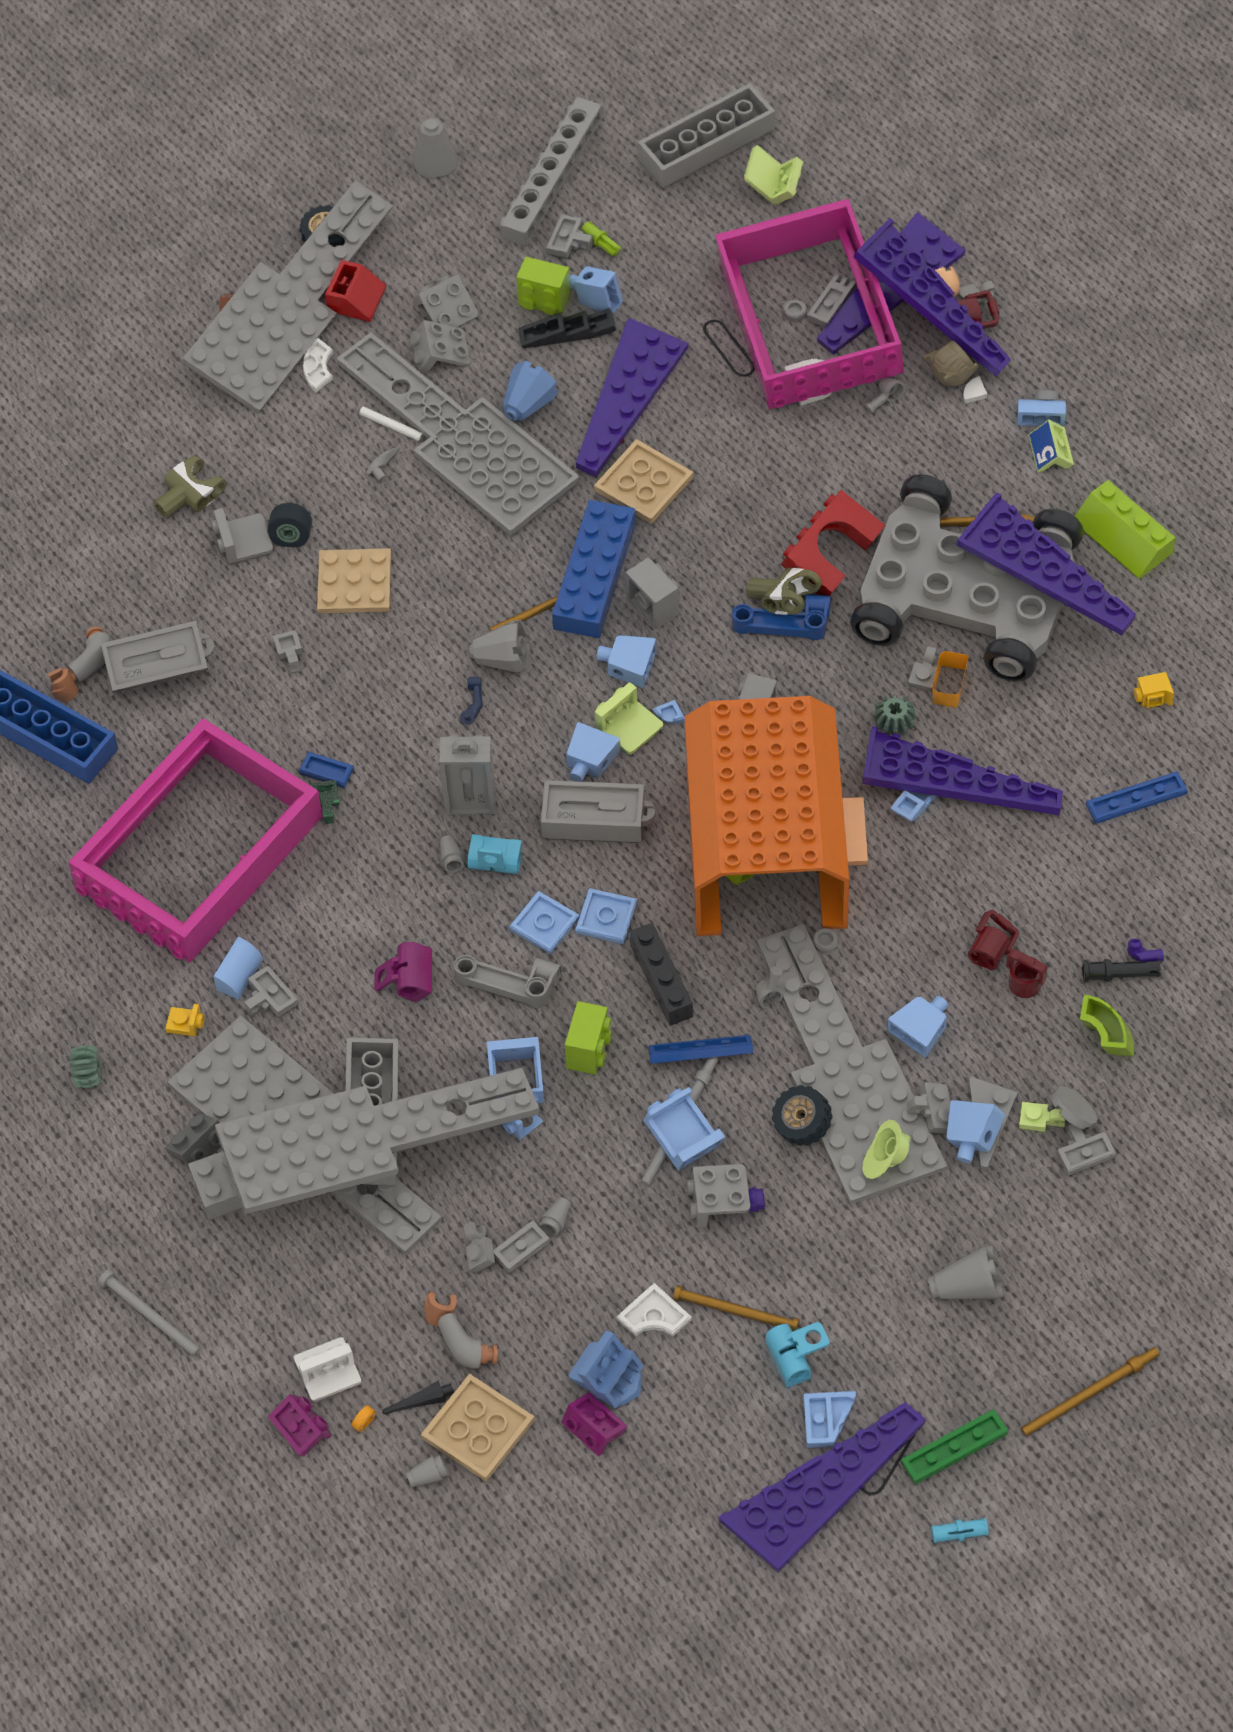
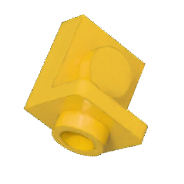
M194 1004L192 1010L171 1007L165 1028L166 1033L196 1037L198 1029L203 1028L205 1019L204 1014L201 1013L200 1005Z

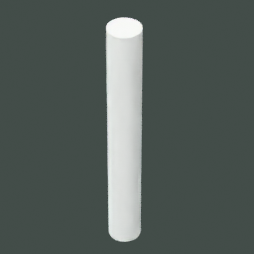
M363 406L359 414L414 440L420 442L424 437L422 432Z

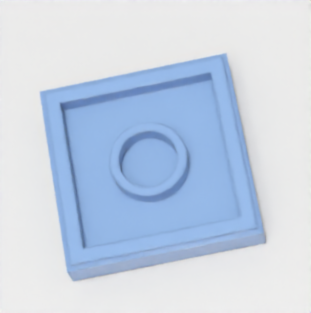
M589 888L575 932L624 944L638 899Z
M538 891L509 926V930L551 954L579 920L580 916Z

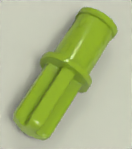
M591 221L586 222L582 226L581 230L584 234L592 235L595 247L600 246L613 257L617 256L621 247L608 237L606 231H601Z

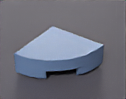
M675 700L653 708L654 715L664 722L672 724L685 722V717Z

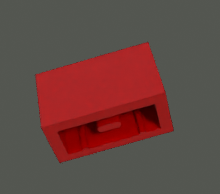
M341 260L325 293L327 307L336 312V314L371 322L386 290V284L365 266Z

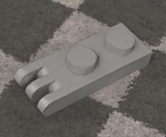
M836 273L808 312L807 321L824 328L828 326L856 289V281L852 280L848 285L849 278L844 277L841 280V275Z

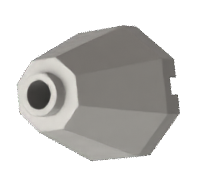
M522 620L511 621L475 638L473 644H470L471 658L475 659L477 664L512 672H522L528 669L529 644H525L524 638H528Z

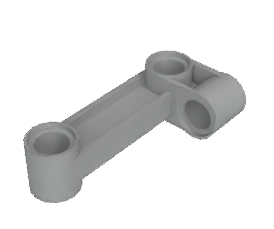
M462 955L455 960L454 971L456 981L463 986H472L529 1004L533 1008H541L549 1001L553 989L560 979L562 965L536 958L528 977L476 961L470 955ZM463 970H471V971L466 972V973H465V972H461V971H463ZM534 992H541V994H538V995H535V994H532V993H534Z

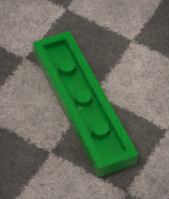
M993 1409L902 1458L901 1465L914 1485H917L1007 1436L1008 1429Z

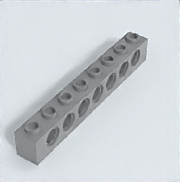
M577 97L573 105L570 104L568 106L564 120H560L555 135L549 138L547 148L544 152L540 153L536 167L530 170L527 182L521 185L518 197L511 202L509 212L500 221L499 229H501L503 239L524 246L528 245L602 120L601 104Z

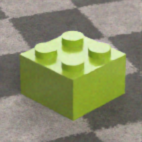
M525 256L516 276L518 305L527 310H540L548 315L563 314L571 296L569 267Z
M577 1001L565 1042L567 1069L597 1075L598 1068L604 1067L606 1060L604 1048L605 1045H610L613 1033L610 1030L612 1018L608 1017V1007Z

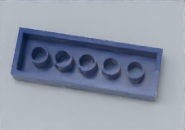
M594 500L588 501L552 613L553 630L600 639L636 525L635 508Z
M0 670V735L90 784L118 750L115 733Z

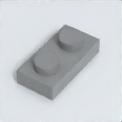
M531 1221L493 1250L494 1258L510 1274L550 1243V1238L534 1221Z

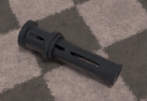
M1104 959L1103 962L1082 960L1084 983H1087L1089 980L1104 979L1105 982H1109L1112 978L1160 977L1161 975L1159 972L1161 971L1159 960L1138 962H1112L1109 959Z

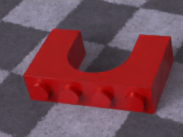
M842 490L836 496L831 493L823 503L826 507L822 513L818 510L809 522L813 525L809 529L804 527L796 537L799 540L796 546L791 543L782 554L786 558L780 565L785 569H807L814 571L820 577L822 585L815 592L820 596H830L846 575L822 556L817 544L818 534L826 530H836L845 534L862 549L866 550L886 526ZM808 578V580L815 585L814 581Z

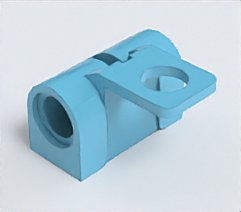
M472 834L468 853V868L518 874L523 853L522 840Z
M820 1322L793 1332L788 1324H781L769 1330L765 1336V1344L786 1388L811 1379L812 1371L805 1359V1355L825 1348L830 1344L829 1338ZM817 1332L820 1334L821 1340L817 1344H810L805 1339L807 1333Z

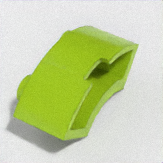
M1084 995L1080 1020L1086 1027L1099 1032L1101 1047L1108 1054L1134 1057L1133 1037L1123 1018L1107 1002L1094 996Z

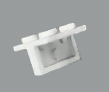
M343 1337L294 1355V1361L312 1402L357 1386L362 1382L354 1364L351 1348L348 1343H345Z

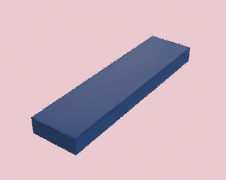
M1178 771L1088 800L1086 801V806L1095 824L1186 795L1188 790Z
M750 1035L648 1046L651 1064L753 1053Z

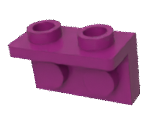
M590 1392L570 1403L561 1421L570 1432L597 1456L602 1455L607 1444L624 1434L627 1425Z
M289 1394L272 1411L268 1418L298 1455L305 1456L321 1438L329 1439L332 1434L327 1429L329 1425L326 1420L320 1415L316 1416L311 1409L313 1407L312 1403L306 1397Z

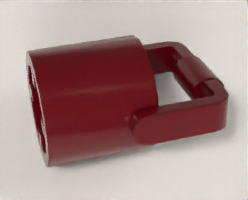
M986 290L968 294L965 296V299L957 300L961 306L965 305L969 309L967 311L968 315L975 323L979 321L983 329L998 325V314L1000 312L996 300L993 299L990 291ZM987 298V305L993 320L982 322L981 310L977 299Z
M989 910L985 912L975 929L978 934L968 951V957L976 965L989 970H995L1004 954L1007 955L1011 951L1019 936L1018 929L996 911ZM991 918L1002 929L1010 933V938L995 927L985 926L988 919Z
M1016 949L1010 951L1006 960V967L1010 969L1009 988L1017 997L1031 998L1040 991L1041 986L1045 983L1047 966L1036 958Z

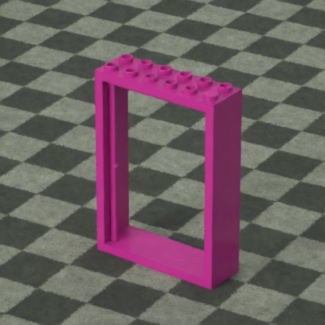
M849 199L715 235L719 263L769 409L783 407L787 404L805 401L808 398L827 395L831 392L849 389L853 386L871 383L875 380L904 373L901 342L878 279L853 257L864 244V240ZM841 239L879 346L775 374L758 324L760 319H757L739 266Z
M202 718L68 862L75 885L74 889L83 897L86 895L91 897L94 903L101 909L107 908L112 911L119 921L124 922L126 920L139 934L146 933L157 946L163 947L164 945L170 949V952L177 959L182 960L184 958L191 963L323 817L319 792ZM205 754H208L290 807L245 856H240V862L183 923L100 869V867Z

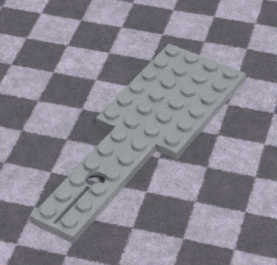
M355 180L280 274L262 262L257 265L186 353L182 363L249 409L259 413L299 364L310 346L322 335L335 318L336 312L319 300L326 293L340 261L350 262L391 211L393 205ZM339 234L344 238L345 244L332 247L328 243V236Z
M370 332L337 357V364L427 438L425 442L414 449V456L508 535L512 536L580 482L579 475L485 398L481 397L465 410L373 333ZM396 383H407L410 386L409 391L404 394H397L392 388Z
M802 924L757 940V945L769 971L773 966L780 967L783 970L778 987L783 993V1001L813 1065L791 1072V1078L796 1087L803 1085L804 1087L810 1086L814 1090L816 1089L828 1100V1104L832 1108L831 1114L833 1118L830 1123V1129L826 1131L827 1134L824 1137L822 1136L820 1140L850 1205L947 1170V1164L932 1133H929L923 1114L908 1113L907 1102L914 1095L887 1039L862 1047L805 925ZM805 987H813L819 992V995L815 1001L809 1002L806 999L800 998V991ZM887 1120H895L899 1124L901 1131L910 1136L908 1155L902 1163L888 1167L880 1177L868 1179L862 1170L865 1155L879 1127Z
M241 1015L167 1082L171 1089L198 1112L217 1119L219 1123L334 1094ZM397 1178L396 1185H378V1189L373 1195L360 1194L357 1190L358 1185L332 1191L334 1195L405 1255L442 1221L440 1214Z
M523 1068L376 1106L372 1103L367 1087L363 1086L215 1124V1131L245 1214L397 1175L398 1167L392 1154L393 1152L538 1115L539 1106ZM452 1102H461L466 1106V1112L456 1116L453 1112L447 1111L446 1108Z

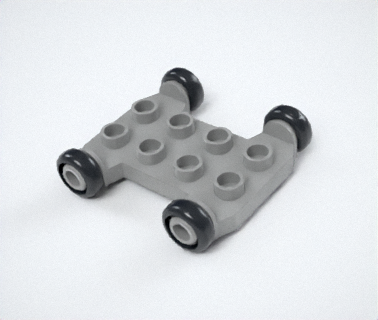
M917 474L910 476L904 481L900 490L903 505L889 515L861 587V605L854 609L850 619L852 631L865 642L873 645L887 646L899 640L903 631V623L910 615L995 637V640L988 644L983 655L984 664L987 669L995 676L1007 681L1019 682L1032 677L1037 666V658L1047 650L1063 603L957 546V540L962 534L940 529V516L948 511L952 502L950 489L941 480L930 475ZM1053 508L1044 509L1037 513L1033 520L1034 527L1044 536L1050 537L1070 555V559L1074 562L1072 550L1080 545L1084 535L1083 526L1078 518L1069 512Z

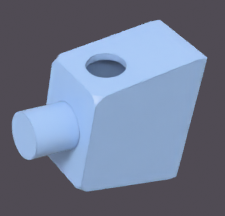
M585 267L578 276H570V288L576 290L579 303L598 312L610 308L614 314L623 302L616 272Z
M619 635L615 639L613 648L599 646L597 660L608 662V675L644 688L656 654V639Z
M578 722L566 755L567 766L573 768L569 777L575 782H582L586 774L599 778L620 753V738Z
M937 996L931 1003L922 997H916L888 1019V1031L926 1058L946 1028L947 1016L943 1012L948 1007V1003L940 996Z
M951 1100L947 1140L956 1148H959L956 1157L958 1161L971 1163L974 1151L988 1152L991 1150L1005 1118V1113L995 1104Z

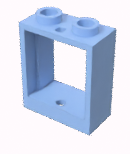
M538 1037L488 1041L490 1076L496 1075L495 1062L534 1058L536 1088L531 1090L537 1104L543 1103L544 1093Z

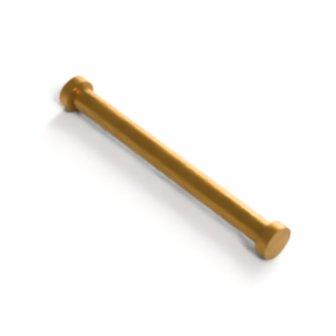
M680 1285L676 1286L673 1295L674 1301L679 1302V1299L774 1326L788 1324L792 1332L798 1329L800 1323L799 1318L789 1319L684 1290L683 1286Z

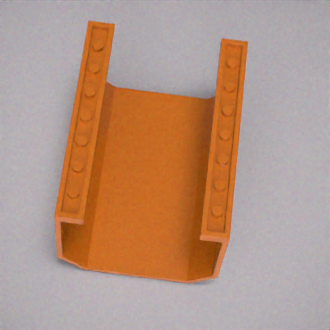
M812 696L708 701L685 716L686 773L696 936L722 935L718 878L730 875L818 871L822 929L848 928L849 871L835 708Z

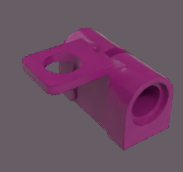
M415 942L399 944L397 947V957H392L376 968L374 990L381 991L394 982L397 984V994L402 998L418 1002L432 993V948ZM386 970L385 979L381 982V975Z

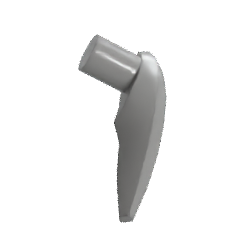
M399 447L392 448L378 456L370 464L366 473L373 474L379 482L385 479L386 475L381 468L387 465L388 461L397 453Z

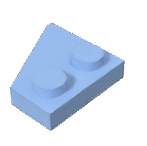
M856 1391L804 1394L807 1448L833 1447L856 1400Z

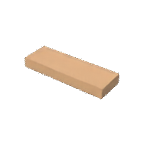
M842 798L848 865H868L864 798Z

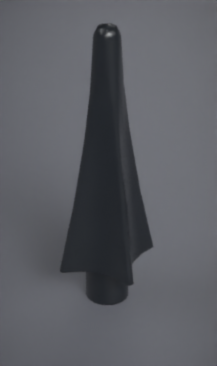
M438 1380L414 1395L384 1408L382 1413L389 1414L414 1407L446 1402L445 1396L454 1393L452 1384L440 1386Z

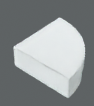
M980 376L973 378L965 386L963 396L965 404L987 398V392Z

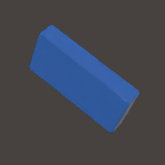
M308 751L299 769V774L345 788L354 770V765Z

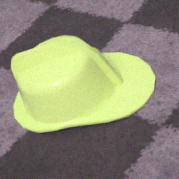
M887 1120L879 1127L865 1155L862 1170L868 1179L880 1177L888 1167L902 1163L908 1155L910 1136L901 1131L899 1124L895 1120Z

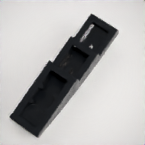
M608 308L588 315L585 310L565 318L561 313L519 327L518 331L522 348H532L591 339L617 331L613 312Z

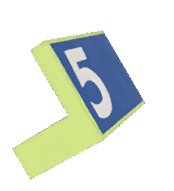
M1048 420L1028 434L1038 472L1045 471L1053 464H1057L1065 469L1074 465L1065 427Z

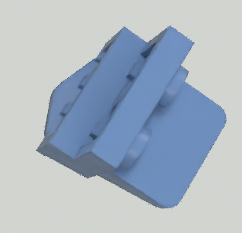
M605 1331L597 1343H589L569 1373V1378L575 1384L591 1392L597 1399L616 1409L617 1406H623L640 1396L641 1370L644 1365L632 1350L624 1348L614 1333Z

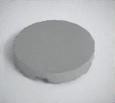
M1060 1086L1052 1093L1051 1099L1054 1107L1059 1105L1062 1109L1060 1112L1061 1116L1070 1124L1079 1129L1087 1128L1088 1130L1096 1124L1097 1115L1095 1111L1077 1092L1068 1087Z

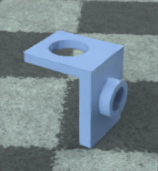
M538 1115L531 1116L533 1122L528 1127H523L520 1119L504 1123L502 1126L509 1134H514L521 1140L539 1126L543 1120Z

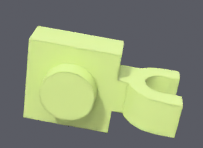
M1022 1102L1019 1128L1046 1132V1125L1065 1127L1066 1119L1061 1116L1060 1112L1062 1109H1053L1049 1112L1048 1104Z

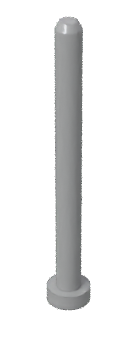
M108 1269L100 1276L98 1280L99 1285L103 1288L107 1286L191 1355H196L199 1352V1348L195 1343L116 1280V1274L112 1270Z

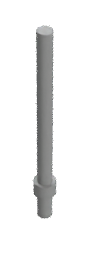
M716 1057L708 1058L702 1070H698L693 1079L694 1084L691 1088L692 1093L690 1096L694 1103L702 1089L708 1086L712 1078L710 1075L718 1062ZM661 1145L640 1181L649 1187L667 1155Z

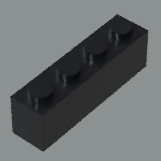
M653 922L629 931L630 946L669 1026L692 1018L693 1003Z

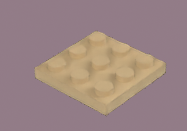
M636 439L594 485V491L617 505L635 508V515L652 524L694 476L691 470Z
M391 548L319 550L318 613L390 611Z
M469 1374L421 1433V1439L487 1482L533 1424L535 1418L532 1414Z

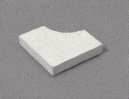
M653 1283L616 1317V1320L634 1336L644 1331L659 1330L673 1337L692 1320V1317L658 1285Z

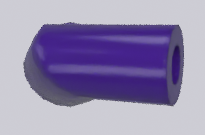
M1131 939L1128 942L1127 952L1135 960L1164 961L1162 949L1147 951L1142 947L1139 939Z

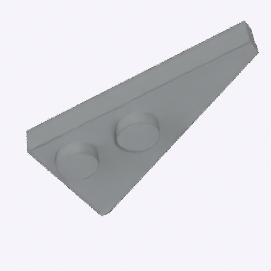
M970 1076L969 1087L972 1102L995 1104L1005 1113V1118L991 1150L988 1152L978 1151L980 1166L982 1170L987 1171L1018 1092Z

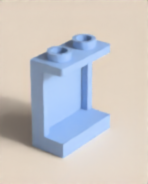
M690 1087L683 1091L679 1088L668 1096V1100L663 1103L657 1101L650 1105L643 1120L678 1171L720 1146L725 1138L720 1129L713 1130L690 1096L692 1093Z

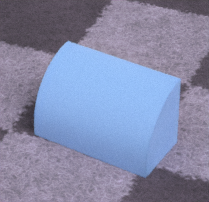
M1018 399L1017 425L1041 426L1046 421L1051 420L1063 427L1065 426L1066 401Z
M237 937L214 975L217 991L238 1000L248 986V978L255 974L263 961L261 953L252 944Z

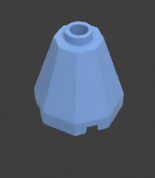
M528 361L517 363L514 366L505 394L503 409L505 415L513 421L524 420L553 400L558 393V388L555 389L557 385L556 380L544 368L537 366L535 369L530 367L532 363Z

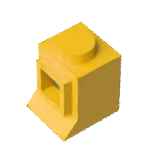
M1166 672L1138 677L1137 687L1133 689L1134 698L1137 703L1141 702L1142 707L1146 706V708L1160 706L1164 703L1173 705L1174 692Z

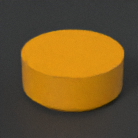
M366 1405L356 1415L351 1426L356 1431L362 1432L374 1419L376 1411L369 1405Z

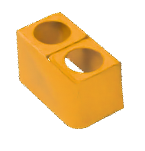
M944 651L940 654L932 685V704L958 707L961 690L958 694L937 692L936 687L941 666L965 670L966 673L968 655Z

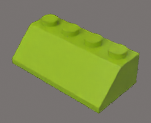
M1109 480L1089 494L1075 515L1081 522L1084 532L1138 579L1174 553L1176 537Z

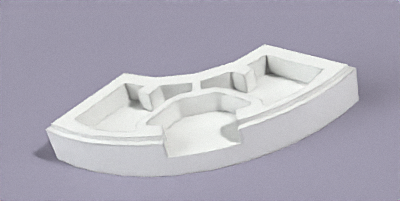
M319 338L314 341L305 353L303 363L305 379L315 393L333 380L332 375L327 370V363L334 352L332 348Z

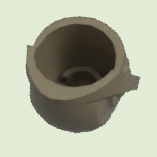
M953 340L940 349L923 356L924 361H930L932 372L937 380L943 385L950 387L965 383L980 367Z

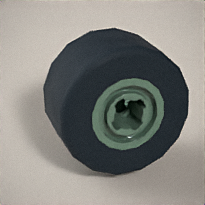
M282 503L276 506L270 514L267 529L269 538L281 547H300L309 539L312 517L306 508L299 504Z

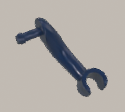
M477 676L467 679L468 690H473V702L460 714L461 722L466 725L471 724L475 720L483 706L482 683Z

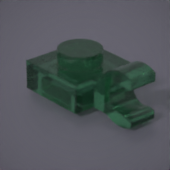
M336 780L312 783V787L319 792L324 824L334 823L332 806H339Z

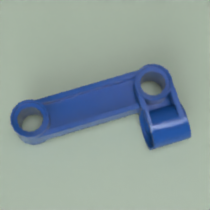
M806 594L805 612L787 615L773 614L765 609L751 608L749 605L739 604L732 610V628L739 634L757 633L819 640L826 634L831 596Z

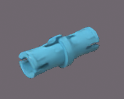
M986 1518L965 1522L959 1519L955 1520V1523L931 1526L934 1543L958 1539L960 1542L969 1537L989 1535Z

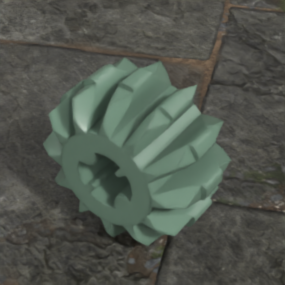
M895 694L892 699L885 696L883 702L877 703L874 712V719L877 721L878 729L884 728L885 734L890 732V730L895 734L898 733V730L906 734L907 728L912 729L916 718V711L913 709L912 701L906 702L905 695L900 699Z
M82 1045L72 1048L70 1066L75 1086L77 1088H92L93 1086L100 1085L102 1068L99 1052L95 1045Z

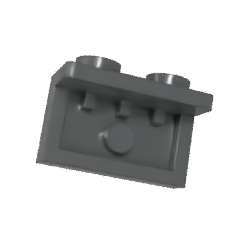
M199 1113L190 1120L189 1124L179 1134L172 1138L171 1142L165 1147L166 1151L171 1156L184 1161L188 1168L189 1163L213 1155L221 1147L215 1131V1124H219V1121Z

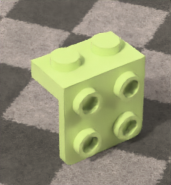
M755 146L752 148L744 179L772 204H779L785 200H790L796 194L803 161L795 157L781 165L761 147Z
M630 682L624 687L617 689L614 695L608 701L599 704L595 711L596 728L620 738L621 749L627 754H634L663 729V722L637 701V687Z

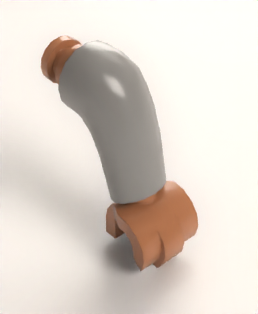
M94 626L87 630L86 649L67 666L68 668H60L48 673L52 681L51 688L55 699H60L64 703L74 699L78 693V686L75 681L78 683L82 682L105 664L101 643L112 640L100 627Z
M432 1291L428 1293L424 1303L425 1319L429 1324L439 1326L445 1343L455 1360L462 1366L479 1369L480 1364H487L488 1361H491V1364H496L498 1357L497 1345H492L491 1348H488V1345L481 1344L480 1340L468 1336L454 1315L457 1303L456 1295H450L448 1305L446 1306L437 1303L435 1300L436 1294Z

